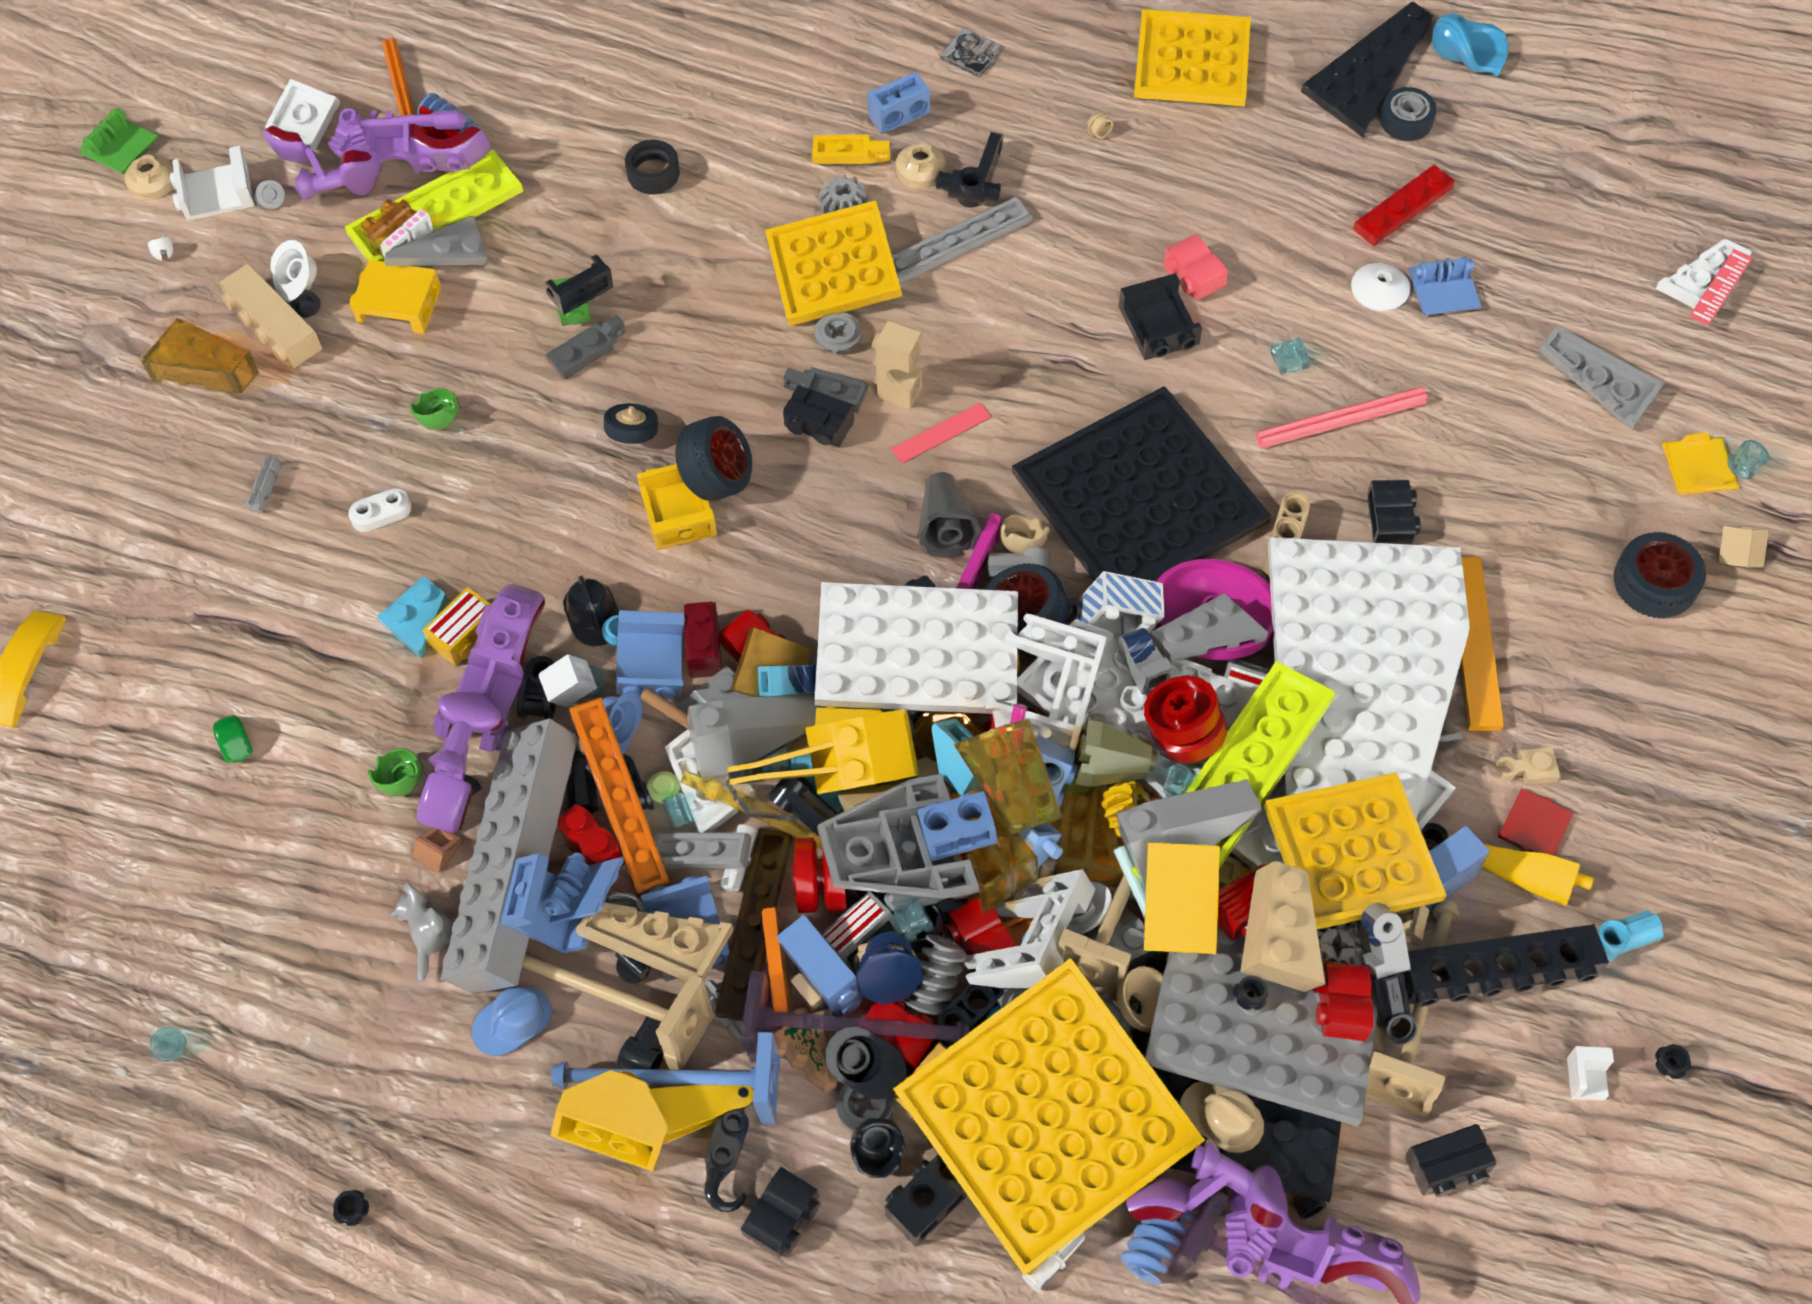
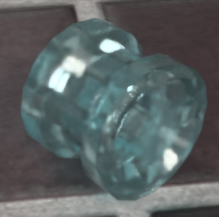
M1746 440L1738 447L1737 451L1729 456L1727 461L1728 467L1739 478L1751 479L1758 473L1759 468H1762L1768 462L1769 453L1761 443L1754 440Z
M918 898L911 902L910 907L904 910L899 908L893 912L900 929L909 942L915 940L918 933L922 931L929 932L934 929L931 919Z

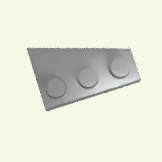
M1225 593L1150 632L1154 646L1169 661L1207 654L1208 649L1226 646L1227 649L1239 647V643L1243 641L1254 640L1255 643L1264 642L1268 635V631Z

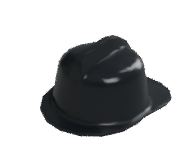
M581 575L565 595L563 600L564 611L571 631L577 640L593 647L603 646L607 644L602 634L603 624L608 618L619 615V610L613 594L607 586L596 579H585Z
M858 1026L845 1027L837 1031L828 1041L825 1050V1063L829 1072L838 1081L865 1097L873 1100L891 1097L896 1094L893 1089L906 1078V1063L902 1054L893 1045L866 1029Z

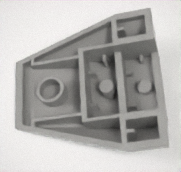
M942 774L909 779L817 826L834 888L943 899L979 892V886L970 859L962 861L961 855L957 854L935 861L930 860L917 809L926 807L934 802L942 803L950 800ZM940 826V827H937V828H935V829H936V830L943 829L944 826Z

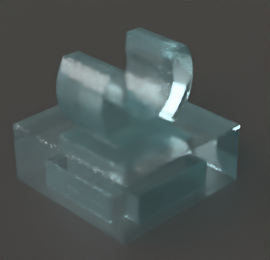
M1300 337L1271 346L1270 353L1281 375L1309 368L1311 361Z

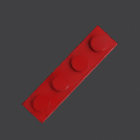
M1434 164L1354 223L1353 230L1374 247L1453 189L1455 180Z

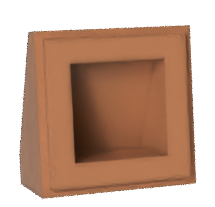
M431 828L416 839L413 857L435 872H440L461 847L464 840L451 832Z

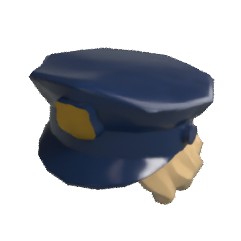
M893 931L883 932L873 937L869 943L858 946V953L854 957L852 970L857 978L860 995L885 1005L908 999L924 980L920 960L915 956L908 939L902 934Z

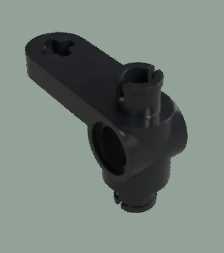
M990 133L978 167H965L962 170L954 169L952 174L939 171L936 189L948 191V197L957 199L965 207H977L983 204L985 199L997 202L1000 196L1001 184L992 183L991 180L1002 151L1003 134Z

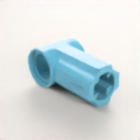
M1650 910L1619 921L1607 920L1597 930L1609 962L1615 960L1620 954L1659 941L1664 936L1662 922L1657 914H1653ZM1605 937L1611 939L1614 945L1607 942Z

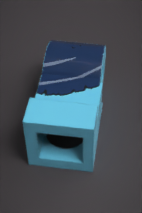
M817 665L758 666L759 696H782L815 692Z

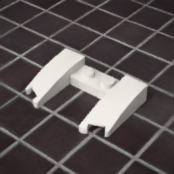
M1027 613L1023 619L1028 625L1017 636L1012 631H1009L1005 635L1004 642L1040 658L1063 666L1049 717L1026 711L1019 749L1030 753L1039 735L1075 751L1107 637ZM986 699L984 705L985 712L993 713L995 729H990V736L1006 743L1013 706Z
M1083 869L1012 884L1009 888L1015 894V898L1012 901L1003 903L994 902L992 906L1000 917L1033 918L1032 923L1020 946L967 956L964 961L967 968L976 969V972L966 975L968 982L973 985L998 988H1030L1062 965L1064 960L1057 951L1061 934L1064 928L1067 929L1073 914L1086 912L1096 890Z

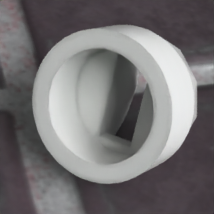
M162 237L148 242L150 253L155 259L162 261L161 255L166 254L168 259L173 255L174 248L170 237Z

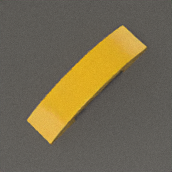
M35 610L21 623L8 642L0 658V726L15 729L28 701L23 695L47 644L55 645L66 622L65 616Z

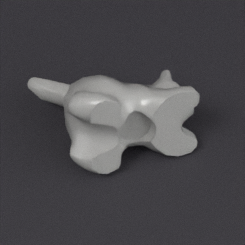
M406 882L403 889L407 894H402L395 910L390 912L389 916L398 917L400 922L408 921L410 935L417 948V980L423 982L429 971V955L441 951L450 943L454 920L446 914L440 913L435 907V901L423 890L418 891L410 883Z

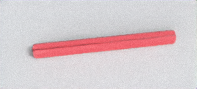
M1417 387L1258 431L1256 433V441L1260 448H1266L1426 404L1428 394L1424 387Z

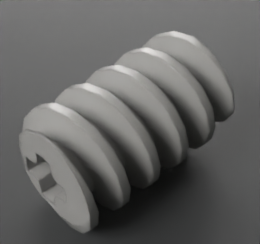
M927 934L926 939L933 943L934 946L933 948L922 947L921 950L922 953L929 957V961L920 960L921 968L925 970L922 973L924 980L912 993L916 996L915 999L904 1000L910 1007L922 1013L941 1015L943 1010L948 1007L945 1001H950L953 997V992L950 988H954L958 983L955 975H959L962 971V966L959 962L965 961L967 955L956 942L942 936Z

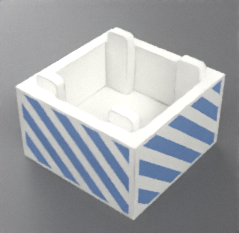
M1103 571L1077 600V620L1112 632L1116 638L1140 628H1145L1150 633L1164 618L1163 583Z

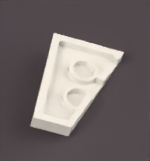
M1725 238L1702 253L1691 264H1685L1680 267L1677 273L1671 277H1665L1660 280L1656 289L1695 308L1733 249L1748 256H1751L1752 251Z
M689 729L665 746L667 757L680 784L699 833H712L754 800L752 792L744 784L730 785L728 776L701 781Z

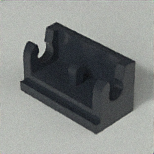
M597 254L591 257L594 262L591 264V267L559 285H556L551 279L545 282L548 286L546 289L547 295L563 315L614 288L611 269Z

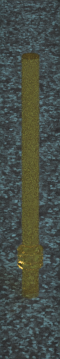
M687 770L684 772L680 782L704 793V798L713 802L717 800L796 838L813 837L817 843V848L823 850L820 837L811 829L723 788L724 784L711 779L708 781Z

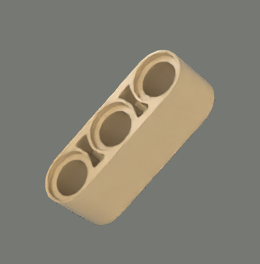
M1290 492L1284 496L1271 537L1285 538L1283 536H1288L1293 539H1301L1310 509V501L1305 494ZM1267 548L1262 572L1270 581Z

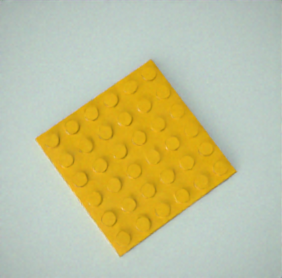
M1071 958L893 1089L1024 1276L1205 1141Z

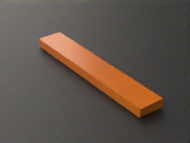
M601 697L569 708L571 718L637 896L647 893L654 887L670 885Z

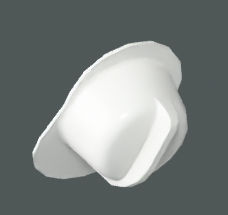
M296 240L285 241L275 250L271 258L270 269L274 289L286 302L296 299L304 289L308 290L312 287L317 274V265L313 257L306 252L303 244Z

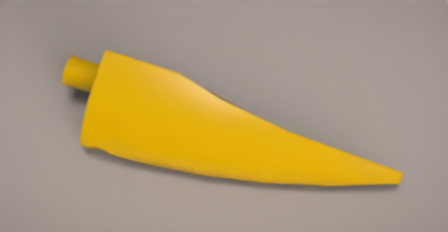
M1484 844L1490 851L1482 865L1484 869L1537 896L1567 906L1574 885L1587 890L1591 889L1594 877L1579 873L1580 864L1547 853L1524 852Z

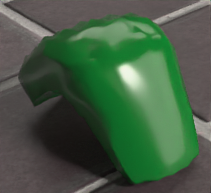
M238 716L223 717L213 724L215 739L226 762H242L252 754L251 743Z

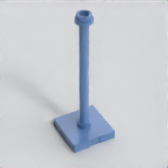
M758 1032L756 1067H752L751 1071L569 1068L568 1062L561 1061L560 1064L553 1065L551 1080L553 1086L566 1089L568 1083H582L609 1070H613L616 1072L628 1071L634 1073L639 1077V1080L645 1081L646 1084L751 1086V1090H754L753 1104L761 1124L776 1125L780 1057L773 1032Z

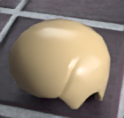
M1013 514L1004 518L999 529V538L1004 547L1011 553L1023 554L1030 548L1043 547L1048 536L1049 527L1043 529L1040 518L1030 520L1025 516Z

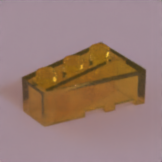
M1074 778L1071 784L1064 783L1061 790L1065 795L1058 810L1056 830L1062 834L1057 845L1063 849V853L1058 859H1055L1054 875L1083 869L1091 882L1118 887L1124 873L1114 853L1118 845L1117 836L1114 834L1113 828H1109V821L1104 817L1105 809L1101 804L1104 801L1105 785L1090 787L1076 785Z

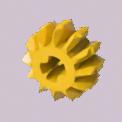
M1126 781L1116 783L1109 790L1103 793L1104 801L1101 804L1105 809L1104 817L1109 821V828H1114L1116 835L1121 837L1117 813L1151 800L1149 792L1143 790L1140 782Z

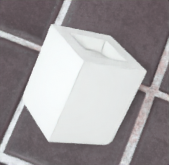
M569 654L539 673L548 702L568 707L597 689L587 660Z
M1576 1046L1567 1057L1571 1099L1604 1101L1608 1098L1606 1070L1614 1062L1612 1048Z

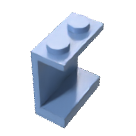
M619 610L616 695H622L627 691H634L641 696L643 691L649 688L666 700L681 697L683 688L681 672L684 613Z
M540 853L517 858L501 924L562 953L586 949L589 940L579 936L576 931V927L583 917L555 924L549 923L552 915L545 911L544 901L557 880L556 875L546 871L549 858Z
M707 875L703 877H687L679 884L669 887L657 886L650 889L646 894L640 895L646 913L654 914L655 911L669 913L670 917L687 920L689 917L703 919L705 923L720 924ZM727 942L713 967L727 963L730 953ZM662 972L665 982L676 979V977Z

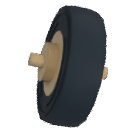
M633 403L618 404L609 408L604 414V432L615 441L637 444L649 441L657 434L658 416L654 410L647 406Z

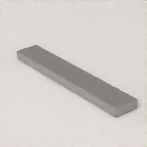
M1016 196L893 254L892 259L899 283L902 284L1032 222V214Z

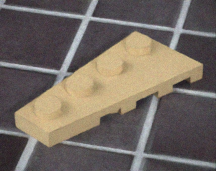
M605 902L603 908L597 914L583 917L576 927V931L583 938L683 981H687L691 974L701 977L705 981L731 936L733 925L720 922L719 925L705 923L703 919L689 917L688 920L670 917L669 913L655 911L654 914L640 912L635 907Z

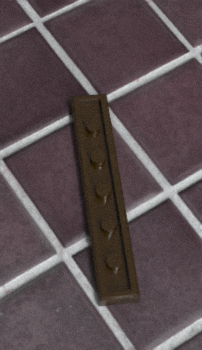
M759 828L715 1010L716 1017L751 1022L766 957L762 911L772 907L777 909L792 843V833Z

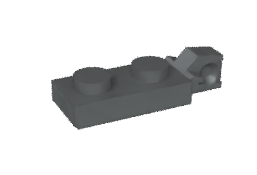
M615 315L605 320L604 323L598 322L596 325H592L547 353V361L564 379L569 378L613 350L612 346L617 342L616 339L626 333L624 322Z
M811 367V370H804V372L787 368L783 377L784 388L795 391L798 385L853 405L854 412L859 413L868 392L867 382Z

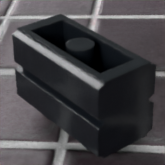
M798 385L783 409L784 426L793 434L802 435L803 433L814 437L822 445L832 444L840 447L846 437V433L849 432L854 423V406Z
M1478 1124L1409 1148L1405 1154L1406 1161L1412 1174L1415 1176V1181L1423 1196L1434 1192L1436 1198L1443 1197L1457 1190L1456 1184L1468 1181L1470 1186H1474L1490 1178L1489 1173L1497 1165L1496 1159L1489 1145H1487V1140Z

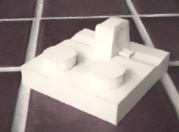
M290 79L265 127L277 126L284 131L296 132L300 135L305 146L310 145L313 150H316L332 120L333 114L341 102L330 94Z

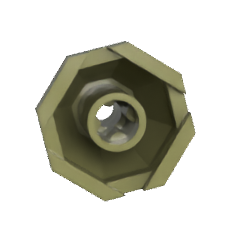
M1087 712L1080 732L1083 736L1081 742H1078L1075 765L1078 766L1074 776V783L1076 785L1090 787L1146 778L1148 771L1154 772L1157 752L1152 751L1153 746L1150 741L1102 714Z

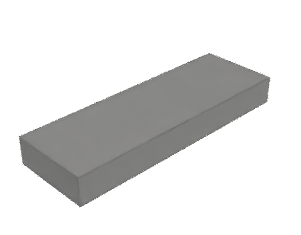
M748 833L654 834V841L664 868L746 869L752 839Z

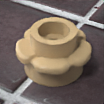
M1107 112L1095 113L1089 118L1087 123L1089 135L1103 139L1111 132L1113 121Z

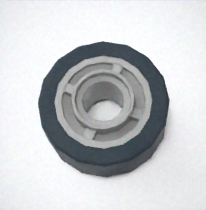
M1402 87L1395 89L1387 94L1383 102L1380 124L1387 134L1401 141L1422 139L1429 134L1436 116V103L1432 96L1418 88Z

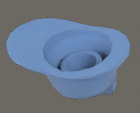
M627 691L620 697L609 696L602 700L622 754L626 753L632 736L641 722L643 713L642 699L634 691Z
M511 987L501 992L496 1000L487 1005L475 1018L472 1025V1038L475 1046L484 1054L491 1056H503L516 1050L547 1026L551 1018L552 1009L548 997L541 990L533 987Z

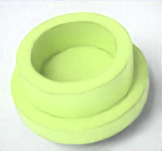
M662 771L651 776L647 783V789L653 801L667 804L675 800L679 795L680 784L676 775L671 772Z

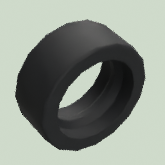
M651 139L641 141L627 151L624 159L628 182L634 189L641 193L658 194L671 189L677 183L680 170L677 152L672 145L661 140ZM657 159L669 164L663 171L655 174H644L636 170L641 163L648 160Z

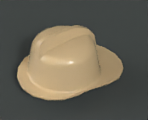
M1200 1081L1187 1088L1181 1098L1182 1110L1199 1133L1207 1139L1209 1138L1218 1147L1227 1152L1242 1153L1253 1149L1259 1144L1264 1133V1121L1260 1111L1246 1094Z

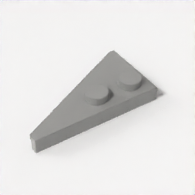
M470 216L386 252L384 263L385 266L485 265L487 255L475 218Z

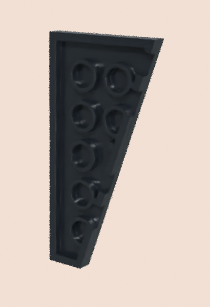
M1412 1L1303 83L1301 92L1358 135L1364 137L1368 126L1375 119L1387 94L1391 92L1402 73V69L1409 62L1414 49L1419 45L1431 25L1433 15Z

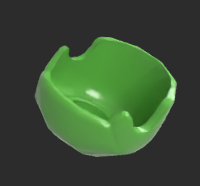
M436 388L427 393H419L417 404L410 403L409 406L412 415L420 425L427 429L441 430L454 421L459 412L460 405L453 392L446 388Z
M401 748L393 749L383 756H378L375 769L368 770L372 784L379 791L394 797L404 796L415 789L421 779L423 765L416 753Z

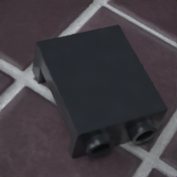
M1176 273L1120 289L1119 309L1144 360L1161 358L1169 353L1189 350L1196 345H1200L1202 326L1200 323H1193L1178 293L1180 281Z

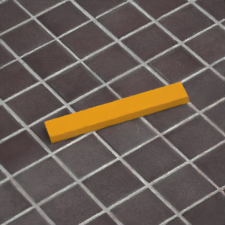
M1462 557L1470 630L1461 659L1460 669L1468 731H1501L1504 724L1481 557Z

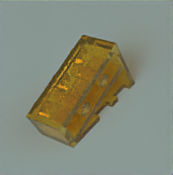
M177 318L141 359L153 382L161 383L162 380L176 381L181 386H188L189 383L204 385L205 389L242 394L259 373L250 351L180 318Z
M1029 719L1006 724L953 744L1011 834L1062 818Z
M976 787L968 793L975 794L982 791ZM987 797L986 799L995 824L998 843L962 853L964 860L970 859L979 886V892L976 893L983 914L1039 879L1038 857ZM973 817L969 820H976L978 817Z

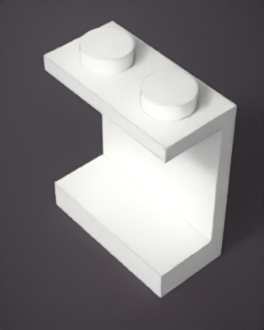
M240 146L229 148L230 165L184 174L178 159L172 160L174 172L170 173V180L174 190H177V193L173 194V200L177 211L182 210L187 221L255 206L248 164Z

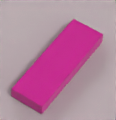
M994 513L990 514L956 589L976 588L989 560V553H992L999 538V529L1002 524L1001 516Z

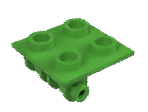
M121 108L112 109L105 118V121L101 120L99 126H95L93 131L82 139V149L79 153L124 174L131 163L138 159L158 138V135L125 120L127 115Z

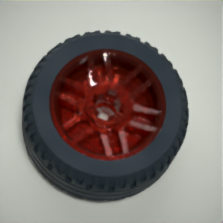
M711 416L690 423L682 429L676 443V464L683 482L693 494L703 500L717 501L736 495L746 488L752 473L751 450L744 434L732 421L721 416Z
M1666 532L1647 533L1633 539L1623 550L1614 569V585L1624 603L1628 604L1629 607L1638 613L1648 617L1652 616L1653 618H1670L1686 611L1696 600L1706 579L1705 563L1698 550L1685 539L1683 540L1681 537H1677V535L1667 534Z
M1034 563L1013 565L995 575L985 588V590L1018 591L1017 635L1028 625L1023 619L1027 613L1066 625L1069 616L1067 595L1058 576L1045 566Z

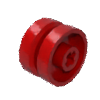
M1186 675L1168 679L1155 687L1149 693L1144 703V717L1151 731L1155 746L1160 755L1172 762L1183 764L1199 762L1213 755L1222 746L1227 736V722L1220 708L1217 693L1212 685L1201 677Z
M813 837L795 838L793 888L794 892H796L798 914L816 913L819 908V891H824L825 906L829 912H846L847 889L834 888L824 851L823 858L818 859L817 843Z

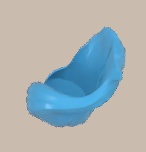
M1456 13L1445 14L1438 19L1433 28L1432 46L1441 58L1454 62H1463L1472 72H1490L1494 76L1499 75L1507 60L1509 48L1506 34L1500 28L1493 24L1466 20L1463 16Z

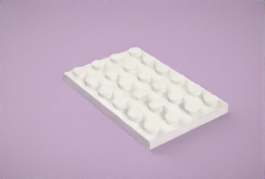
M821 582L815 706L993 714L992 712H985L984 705L986 699L1009 706L1017 704V647L1005 643L1004 639L1009 631H1012L1017 636L1018 591Z

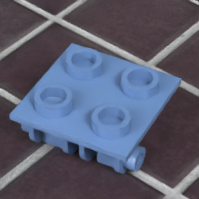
M1464 256L1461 259H1453L1452 262L1449 258L1445 259L1444 263L1441 260L1429 263L1419 262L1418 265L1408 269L1423 316L1481 308V303L1470 271L1474 269L1473 259H1468Z
M573 853L572 856H568L561 869L562 872L558 874L557 880L544 901L545 911L552 915L549 923L555 924L597 914L605 904V897L611 885L619 876L618 871L624 858L620 857L587 865L585 857L580 853Z

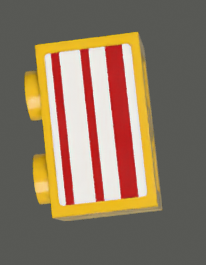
M467 587L422 630L428 645L454 666H457L463 659L469 658L471 649L475 646L478 638L476 633L477 626L485 606L490 603Z

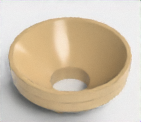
M912 144L898 154L895 165L896 175L903 184L912 188L924 189L935 186L939 171L946 173L945 156L938 148L930 144ZM917 152H925L929 155L924 160H917L913 157Z
M143 155L134 160L127 168L124 177L130 194L140 200H156L169 194L174 189L170 180V173L174 172L172 162L158 155ZM146 164L154 165L150 171H139L140 167Z
M1146 966L1137 967L1129 971L1124 979L1119 982L1117 1003L1122 1016L1131 1026L1139 1031L1148 1033L1151 1030L1163 975L1159 971ZM1130 996H1134L1140 1001L1142 1006L1141 1014H1137L1131 1009L1129 1004Z

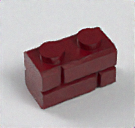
M716 602L687 603L684 605L686 661L689 675L692 678L714 676L722 669L719 617Z

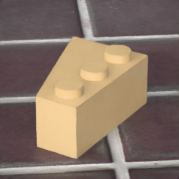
M1274 861L1256 871L1241 973L1303 992L1325 984L1308 871L1278 861Z

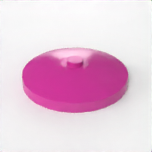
M1196 559L1175 565L1163 573L1157 580V582L1163 583L1164 618L1155 626L1156 629L1225 593L1268 631L1267 639L1264 642L1255 643L1254 640L1240 642L1239 647L1227 649L1226 646L1208 649L1207 654L1198 655L1197 657L1213 660L1238 659L1256 653L1272 640L1273 624L1270 585L1254 571L1230 561Z

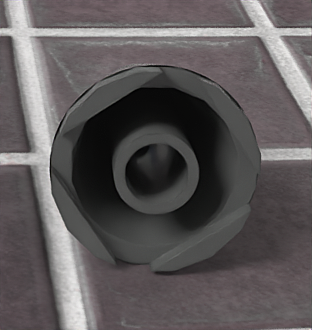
M938 472L931 475L925 483L918 531L919 543L927 548V553L932 556L941 558L962 555L961 550L969 546L971 550L976 546L981 535V526L955 477L950 473Z

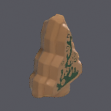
M801 1008L786 1015L782 1019L784 1027L774 1034L779 1057H785L792 1068L803 1069L809 1081L826 1093L837 1088V1079L829 1072L825 1063V1050L828 1041L837 1029L832 1011L822 1010L810 1014L807 1008Z

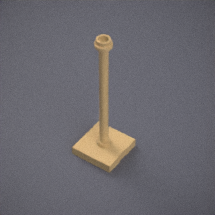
M1125 875L1122 877L1095 940L1064 928L1057 949L1064 960L1063 963L1071 958L1096 993L1102 996L1107 992L1114 1002H1117L1118 984L1127 974L1132 954L1108 945L1132 892Z
M1444 900L1438 902V905L1434 907L1433 916L1437 919L1430 948L1445 946L1451 923H1455L1459 919V907L1456 903ZM1415 1003L1411 1015L1417 1023L1415 1037L1403 1045L1399 1060L1374 1051L1369 1065L1366 1097L1427 1118L1434 1100H1437L1443 1089L1446 1076L1414 1065L1429 1006L1419 1007Z
M525 954L522 964L524 969L660 1021L661 1024L657 1028L656 1034L662 1046L667 1067L672 1070L683 1069L714 1017L704 979L693 974L687 979L670 1009H667Z

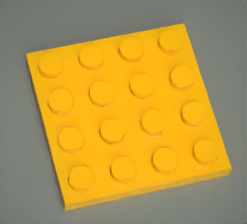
M1142 9L1134 98L1245 106L1251 17Z
M876 200L765 230L789 326L903 296Z
M1397 772L1265 801L1264 809L1284 864L1308 871L1317 930L1361 920L1363 911L1373 903L1385 904L1391 911L1397 912L1441 902L1447 896Z

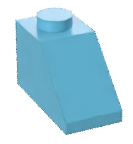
M956 718L935 722L932 726V734L939 774H942L943 779L949 784V788L960 796L967 793L975 794L982 792L1000 760Z

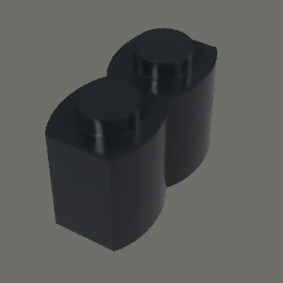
M1371 480L1367 498L1373 543L1412 545L1415 535L1420 534V518L1415 516L1413 510L1417 503L1416 490L1411 489L1409 480Z
M780 1167L740 1229L742 1235L779 1259L785 1251L790 1254L801 1237V1234L797 1232L805 1219L810 1222L821 1205V1202L817 1200L820 1196L818 1189L783 1167Z

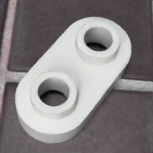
M390 489L355 502L350 507L348 515L355 529L368 532L406 518L411 512L412 505L405 491Z

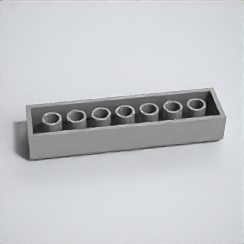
M551 719L507 730L501 740V750L497 765L493 770L491 788L485 800L482 822L477 831V841L473 856L469 861V871L465 886L460 895L461 901L456 920L452 925V935L448 951L443 959L444 966L440 979L471 994L518 985L529 937L501 924L509 886L517 858L537 853L549 858L578 740V735Z

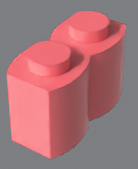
M1196 234L1165 249V260L1163 261L1165 270L1169 275L1176 273L1184 293L1190 294L1195 300H1199L1227 285V269Z

